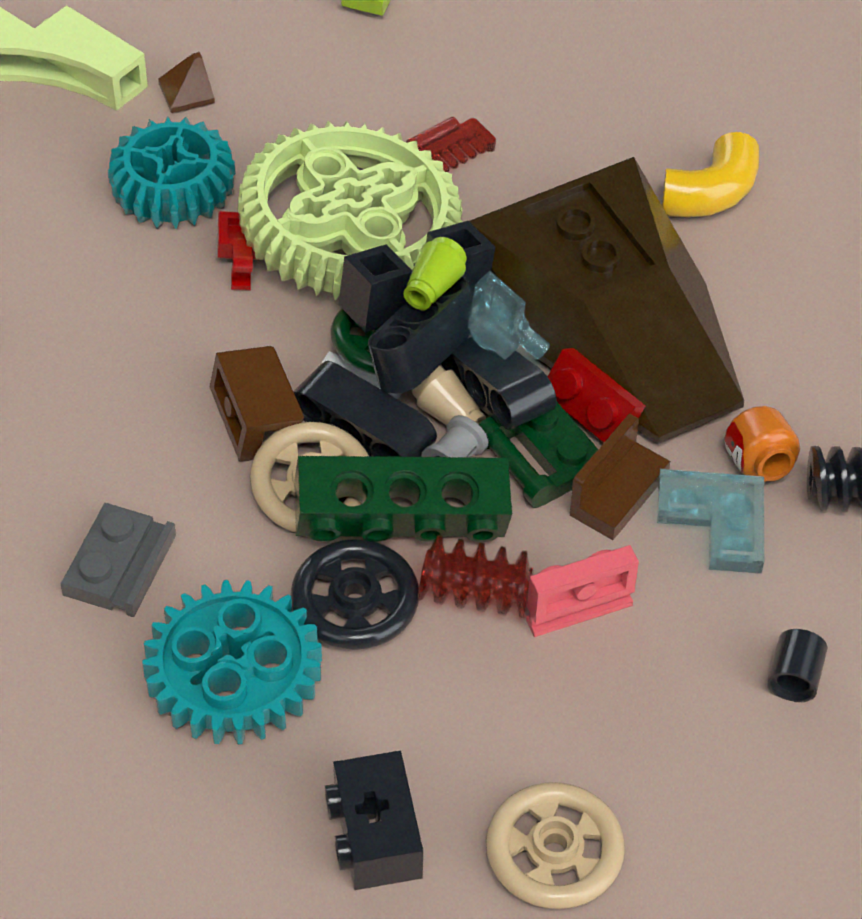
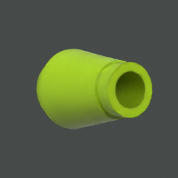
M437 237L425 243L420 250L407 287L404 290L405 300L416 309H428L432 303L464 275L467 257L463 248L454 240L446 237Z

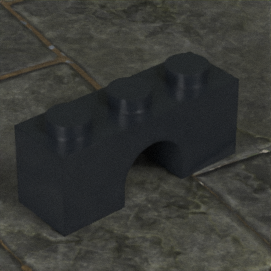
M468 220L427 232L426 243L437 237H446L454 240L463 248L467 257L465 263L466 270L463 276L469 281L472 299L486 295L488 293L495 246ZM387 244L344 256L338 304L364 332L380 328L407 303L404 298V290L407 287L413 270Z

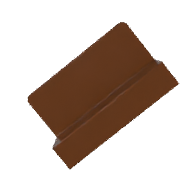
M265 346L216 353L209 386L239 461L253 460L262 445L265 432L281 430L285 427L302 423L304 415L274 347Z
M632 414L627 415L573 480L570 516L611 540L616 538L666 478L670 469L671 461L636 442L639 418Z

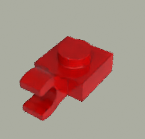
M219 211L217 258H232L231 290H251L253 260L259 259L255 258L253 248L247 246L245 234L241 232L239 213Z

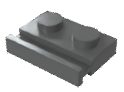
M105 502L61 582L63 596L111 611L114 607L126 611L127 616L135 617L176 537L175 523L167 521L166 525L154 522L152 516Z

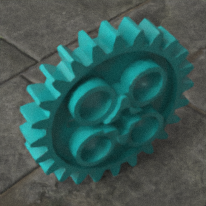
M224 580L221 593L213 594L206 584L201 585L202 598L197 601L188 594L183 593L181 595L183 608L181 611L166 606L164 608L166 623L153 622L151 625L153 639L144 642L146 659L142 660L149 697H156L157 711L160 715L171 712L172 726L175 729L190 721L192 738L195 739L206 728L211 729L214 744L221 742L225 732H233L237 744H243L245 730L253 729L255 734L263 740L266 738L265 724L271 722L281 730L286 729L285 712L287 711L301 717L303 714L302 699L313 700L315 698V682L321 681L322 677L320 663L322 661V645L318 643L316 624L304 625L307 618V610L301 608L292 611V596L289 594L275 602L273 601V587L270 585L257 595L253 594L252 584L249 580H246L240 592H233L230 582ZM236 627H247L244 630H234ZM191 654H202V656L197 658L187 657ZM269 663L279 664V666L274 668L263 667ZM223 691L235 692L229 696L216 695Z

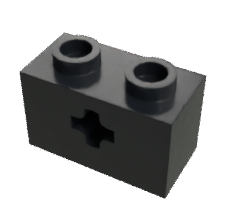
M401 750L334 761V784L324 786L326 804L330 820L340 818L343 834L334 836L337 860L340 871L350 869L354 890L423 879L424 851ZM375 819V822L369 823V820Z

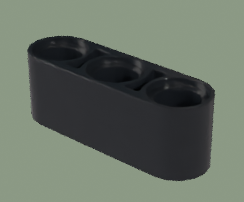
M462 276L426 310L416 309L407 302L368 339L378 386L382 391L398 394L416 388L478 327L469 281L465 276Z
M489 330L467 338L441 363L446 371H454L476 405L507 430L556 409L557 399L555 391L547 375Z
M332 361L321 363L293 391L304 415L303 421L321 422L343 429L361 443L369 456L422 457V452L437 440V432L426 416Z

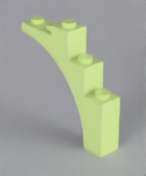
M66 5L50 18L45 19L36 28L31 27L0 7V81H24L60 87L91 97L116 111L148 87L144 53Z

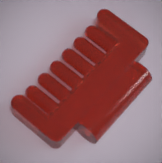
M453 116L406 141V143L417 141L419 151L430 150L433 161L443 162L444 172H449V166L456 169L459 166V162L462 164L467 163L468 157L471 159L476 158L477 152L479 154H484L486 151L493 152L496 147V138L476 118H470L459 124L458 120Z

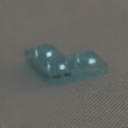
M660 469L657 523L709 527V570L762 574L764 566V477Z

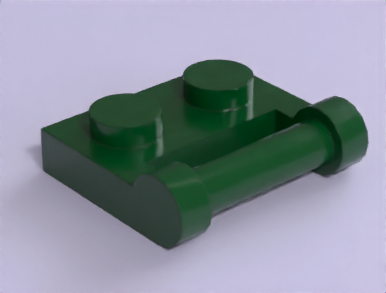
M558 402L555 410L510 430L502 427L491 417L486 418L479 424L489 440L486 449L491 448L498 458H508L509 471L524 488L523 496L534 508L544 506L572 491L575 476L598 450ZM516 437L549 476L539 475L510 439Z

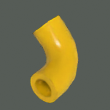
M730 132L722 135L715 141L713 160L709 167L699 170L666 168L662 207L667 216H711L735 206L753 187L759 169L758 142L749 134Z

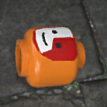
M769 406L752 407L740 413L732 420L724 437L726 450L740 472L749 480L756 482L776 481L786 476L794 467L801 449L799 438L785 417L777 409Z

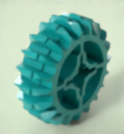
M167 116L165 122L159 124L149 119L148 125L144 129L132 126L130 136H120L117 147L111 149L108 179L111 184L112 195L115 197L116 203L121 204L125 214H134L139 223L152 219L156 228L163 222H171L175 229L181 221L188 220L195 225L200 215L212 218L214 208H223L227 196L232 195L234 187L233 175L236 174L235 161L232 160L228 141L222 140L218 130L208 131L204 121L191 125L187 116L180 122H172Z

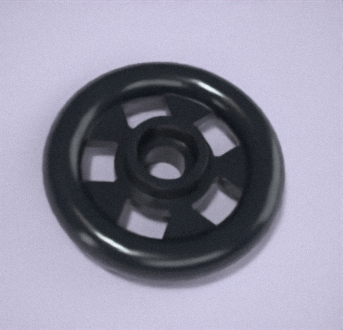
M342 540L318 549L300 565L291 587L293 611L301 608L307 610V618L304 625L316 624L317 639L319 641L342 649H366L392 640L409 625L418 607L419 585L412 567L393 549L368 540ZM350 560L365 561V569L349 567L342 570L341 562ZM391 575L397 584V589L382 593L381 585L377 579ZM317 578L332 581L328 589V596L312 593ZM351 594L362 595V597L359 598H351L348 596ZM378 607H382L389 615L380 622L371 625L364 617L373 614ZM330 610H334L340 616L349 618L343 627L325 619Z

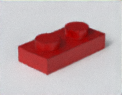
M574 348L562 349L547 376L554 388L559 405L603 442L609 438L628 414L639 418L646 405Z

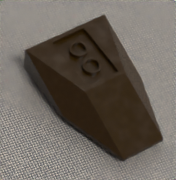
M635 157L469 220L495 246L488 292L535 356L552 368L562 349H576L646 405L639 417L638 430L657 444L662 443L744 406L745 400L706 282Z

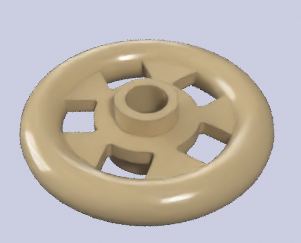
M302 422L291 425L273 433L258 449L251 466V488L257 504L274 523L296 533L295 510L285 505L284 502L290 494L295 497L294 479L299 456L297 444L306 442L319 443L320 453L310 452L301 456H369L356 438L336 426L321 422ZM274 462L290 465L286 481L271 479ZM345 496L347 500L343 503L347 506H358L361 504L359 500L349 496Z
M565 783L536 784L511 795L495 812L486 837L489 863L501 884L517 898L529 904L548 909L578 907L602 895L618 876L625 854L624 836L613 811L591 792ZM559 806L568 807L580 812L582 816L578 825H575L565 817L555 816ZM526 813H530L540 821L532 827L528 835H524L514 827L516 822ZM584 838L601 840L602 850L600 859L583 857ZM550 843H558L565 850L562 852H552L547 850L545 846ZM522 851H527L529 859L537 867L526 874L518 868L512 858ZM571 869L576 871L577 882L566 885H554L551 873H564Z

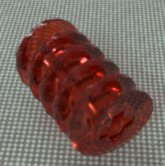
M437 535L425 555L418 600H423L431 587L436 604L442 605L445 603L450 592L453 591L457 608L463 609L471 596L474 595L476 609L478 612H485L491 601L495 599L498 614L501 616H506L513 603L516 602L519 617L525 620L528 611L529 578L534 575V567H530L527 550H521L516 561L512 564L508 561L507 550L504 546H500L493 560H489L485 543L479 542L473 555L467 556L463 539H458L451 553L445 552L443 536Z

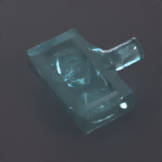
M488 271L475 286L467 327L473 339L485 350H494L504 360L517 350L519 345L536 360L541 358L550 347V343L529 326V322L526 321L524 315L526 302L492 272Z

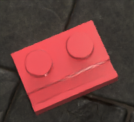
M628 545L612 551L600 550L587 559L564 566H550L538 574L530 576L527 603L530 615L526 616V622L533 636L544 635L633 606L630 594L635 592L639 561L632 547Z

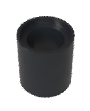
M789 629L782 632L768 678L769 689L776 696L792 702H807L814 699L817 694L828 649L825 640L818 634L804 629Z

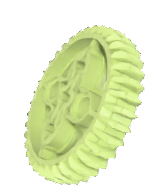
M347 120L343 127H335L328 121L324 128H318L310 123L305 132L293 128L289 137L278 134L275 143H265L263 151L255 153L254 160L250 165H247L243 182L239 188L238 213L241 232L245 234L247 246L252 247L255 251V258L265 260L267 271L279 270L281 281L293 278L298 290L305 286H310L314 288L316 296L322 291L330 292L333 294L335 301L340 295L344 256L387 244L413 270L420 250L426 243L427 234L421 240L405 248L406 238L402 231V224L406 222L409 213L414 210L419 200L423 202L431 215L433 225L430 231L463 222L461 220L462 200L459 199L458 187L453 185L452 174L444 172L443 162L432 160L430 150L419 151L417 141L405 143L402 141L401 133L390 136L385 134L384 127L374 131L367 129L366 123L361 128L351 127ZM297 174L296 184L301 193L293 197L290 207L285 211L282 218L276 219L267 204L268 196L277 185ZM338 249H342L347 255L332 252Z

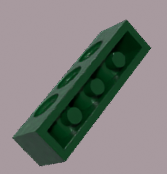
M298 456L294 479L296 536H309L316 541H332L340 536L363 537L365 540L373 542L386 541L392 537H415L423 542H435L445 537H467L474 542H488L497 537H505L512 517L508 458ZM345 496L353 497L359 500L361 504L358 506H347L339 498ZM404 497L409 499L414 505L408 507L399 506L392 501V498ZM444 498H458L464 502L465 506H451Z

